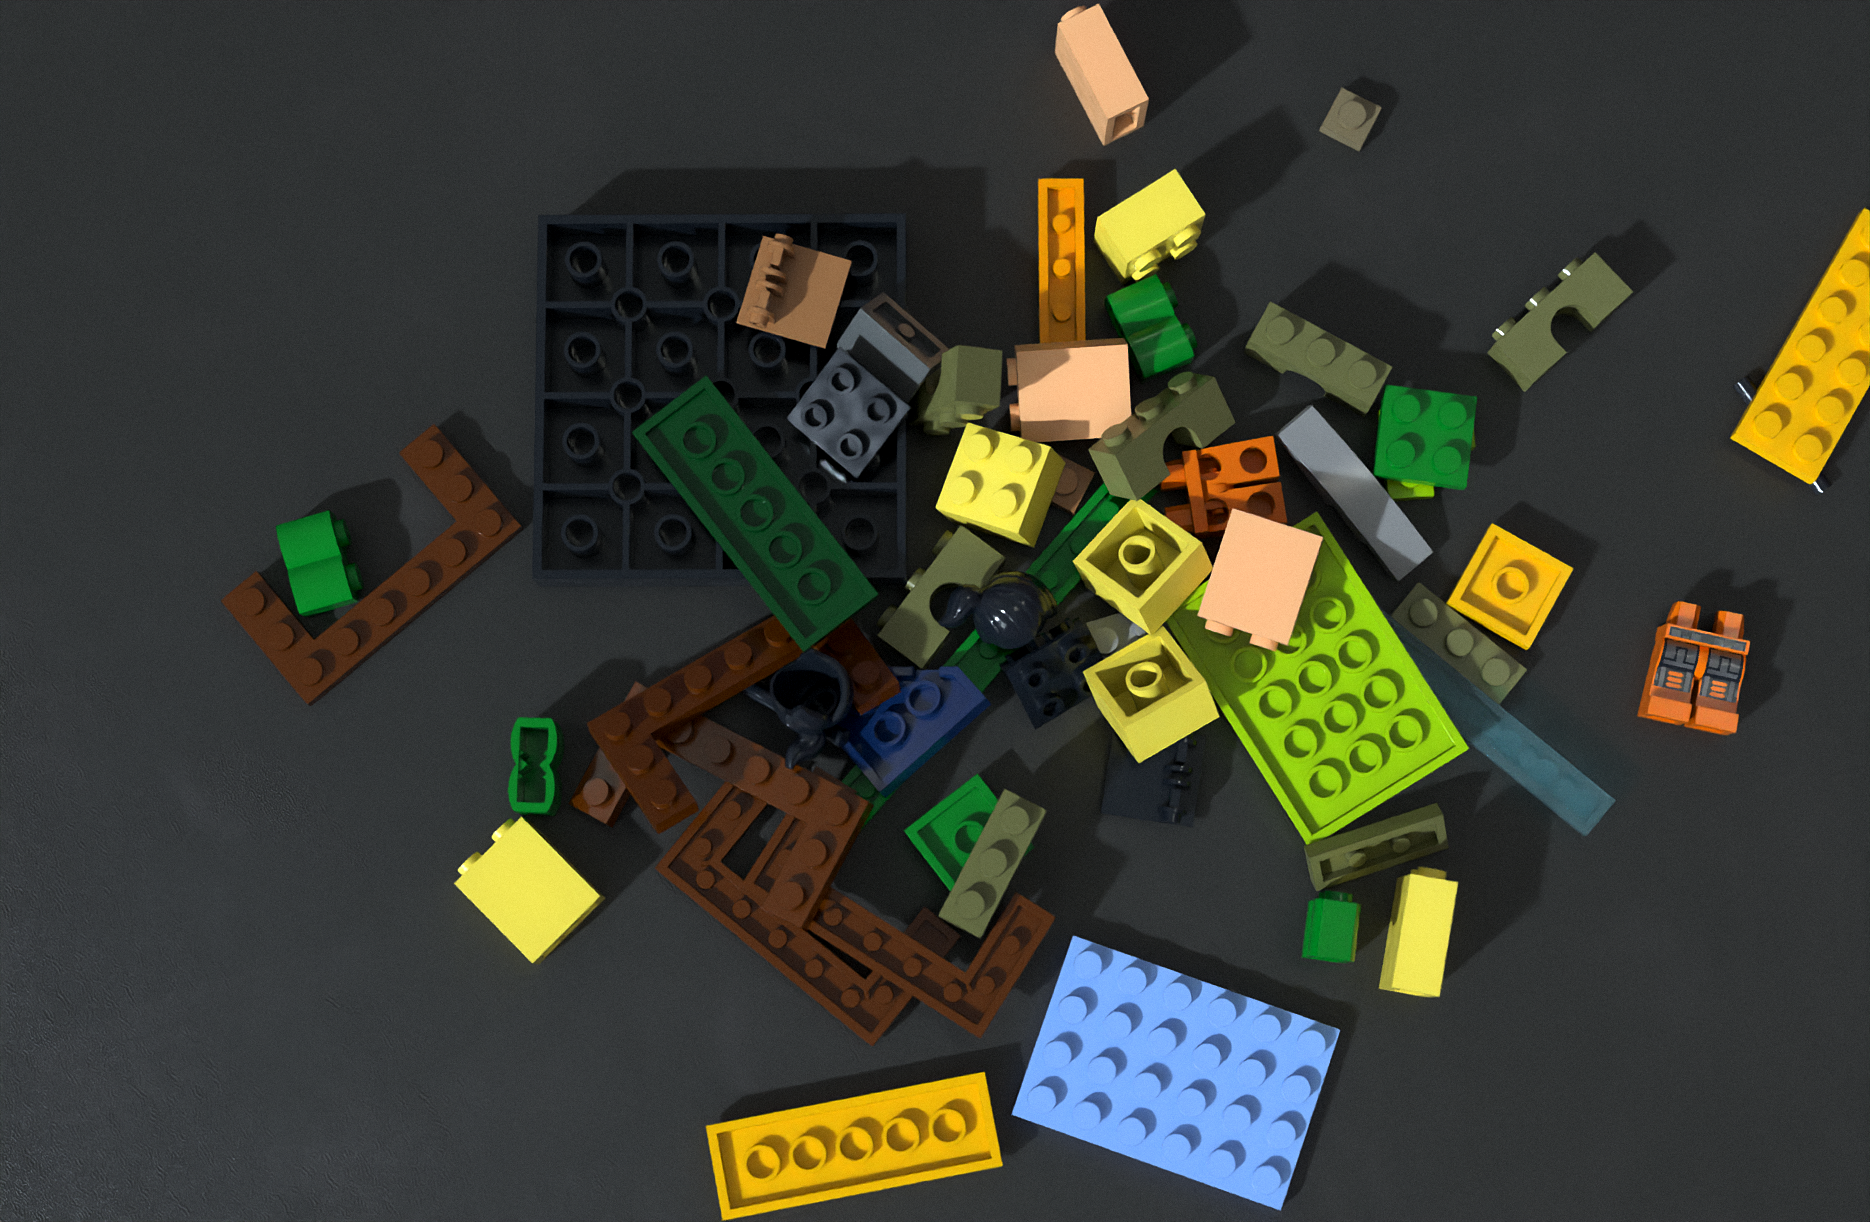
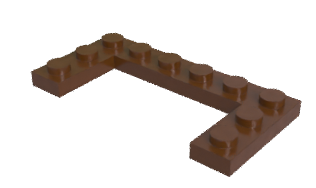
M435 424L401 450L399 454L453 516L456 522L316 639L258 571H255L221 599V602L309 706L314 705L523 530L522 526Z
M775 615L587 723L591 735L658 835L698 812L699 808L696 800L656 741L769 676L784 665L796 660L803 653ZM849 619L813 647L835 658L845 667L853 682V705L861 715L901 692L898 680L852 619Z
M635 681L625 701L644 691L647 687ZM702 715L658 739L656 743L660 748L806 823L766 897L762 908L807 931L874 805L799 765H796L793 770L785 767V758ZM600 747L568 804L613 827L631 793Z
M816 766L814 769V774L855 795L857 794V791ZM786 813L741 886L765 901L806 823ZM832 887L829 888L808 929L981 1039L1056 917L1015 892L966 972Z
M725 781L657 864L655 869L873 1047L913 996L875 971H872L865 980L808 932L763 909L764 900L741 886L744 880L724 865L722 861L769 804ZM926 907L921 910L904 931V934L943 959L961 937Z

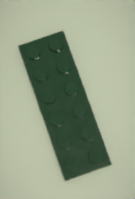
M707 375L632 431L638 442L803 653L809 648L815 647L879 597L874 587Z

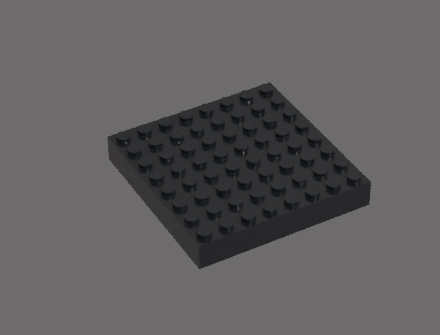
M906 213L538 215L532 579L540 587L751 586L632 433L637 427L707 375L872 586H905L907 584V421L899 429L895 428L860 476L856 478L786 418L838 350V341L861 307L884 292L907 312ZM775 234H783L793 239L792 244L852 261L826 349L736 323L763 236L774 238Z

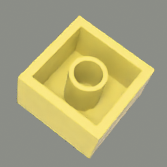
M1174 169L1097 217L1093 241L1122 285L1133 279L1137 283L1154 275L1159 270L1157 264L1172 255L1177 260L1191 252L1198 245L1195 240L1201 234L1206 214L1177 170Z
M967 422L935 508L952 523L1034 548L1066 462L1050 446Z
M1130 499L1073 560L1079 575L1089 590L1151 636L1213 569L1201 541L1141 499L1138 501Z
M1161 626L1152 636L1147 634L1083 671L1097 707L1138 763L1219 717L1206 680L1164 626Z

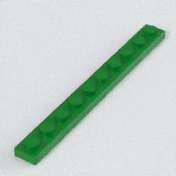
M1105 483L1100 486L1025 572L1040 579L1048 587L1057 601V607L1082 580L1073 560L1130 500L1110 495ZM1153 488L1141 500L1149 504L1156 496L1157 491ZM975 629L943 666H958L979 691L983 693L1002 671L999 664L1006 661L1004 656L1015 652L1021 647L1004 649L993 643H984ZM857 765L841 781L857 791V796L874 805L861 831L901 787L900 785L885 798Z

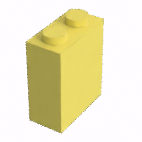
M520 817L515 822L510 818L492 835L491 838L495 843L483 855L477 851L460 866L458 872L462 876L454 884L533 964H540L605 897L528 819Z
M1418 867V870L1411 869L1410 874L1397 878L1379 989L1421 997L1440 996L1458 882L1445 880L1447 872Z

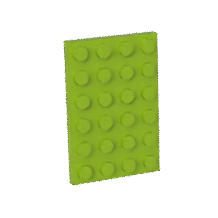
M1318 512L1293 526V528L1322 536L1323 543L1289 646L1279 643L1277 650L1272 651L1249 643L1252 634L1234 629L1232 636L1229 637L1205 629L1207 619L1197 615L1209 580L1198 586L1166 620V623L1190 661L1206 680L1214 699L1307 845L1325 839L1469 749Z

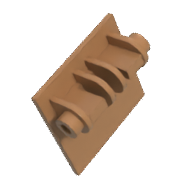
M775 234L774 238L763 236L736 323L826 349L852 261L792 244L793 239L783 234Z

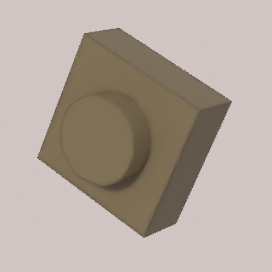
M1341 88L1319 132L1360 151L1382 107Z

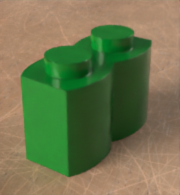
M1155 274L1106 296L1104 306L1118 337L1124 338L1128 344V359L1141 384L1192 362L1195 356L1193 349L1198 347L1197 341L1189 324L1184 323L1181 325L1173 309L1178 307V302L1168 282L1162 284Z
M328 510L276 525L279 545L288 570L289 581L299 614L309 617L359 602L357 590L364 588L363 580L356 562L349 564L345 547L352 545V541L344 519L337 520L336 515Z
M518 717L512 730L511 752L516 765L510 775L508 795L513 811L521 815L555 816L561 804L562 782L557 769L564 755L565 742L559 723L552 718Z
M1324 891V893H1319L1318 899L1308 901L1302 948L1303 958L1336 963L1355 962L1361 904L1352 903L1353 894Z

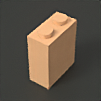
M1097 4L1088 9L1085 6H1079L1063 15L1061 18L1062 22L1058 23L1055 54L1104 146L1144 126L1149 98L1100 5Z
M1124 338L1014 345L1015 358H1006L1008 386L1017 385L1018 403L1009 404L1011 431H1020V438L1033 442L1102 438V433L1106 429L1122 423L1131 416L1128 344Z
M1233 508L1197 615L1207 619L1205 629L1229 637L1232 636L1234 629L1252 634L1249 643L1272 651L1277 650L1279 643L1289 646L1323 543V537Z

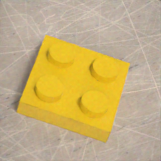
M1492 523L1486 530L1446 604L1467 618L1527 650L1532 645L1574 568Z

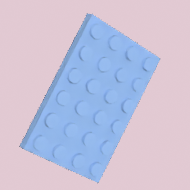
M1073 935L1011 1114L1281 1210L1340 1029Z

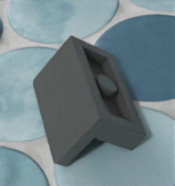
M884 292L859 309L837 343L838 348L842 347L907 403L912 400L925 379L941 367L942 353L950 350Z

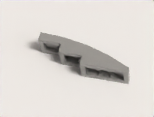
M1307 406L1275 433V436L1325 503L1335 508L1358 541L1368 546L1393 580L1400 581L1433 553L1378 480L1313 406Z

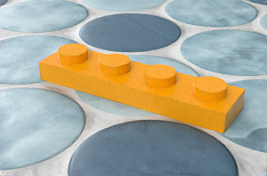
M1084 178L1038 179L1039 344L1086 340Z

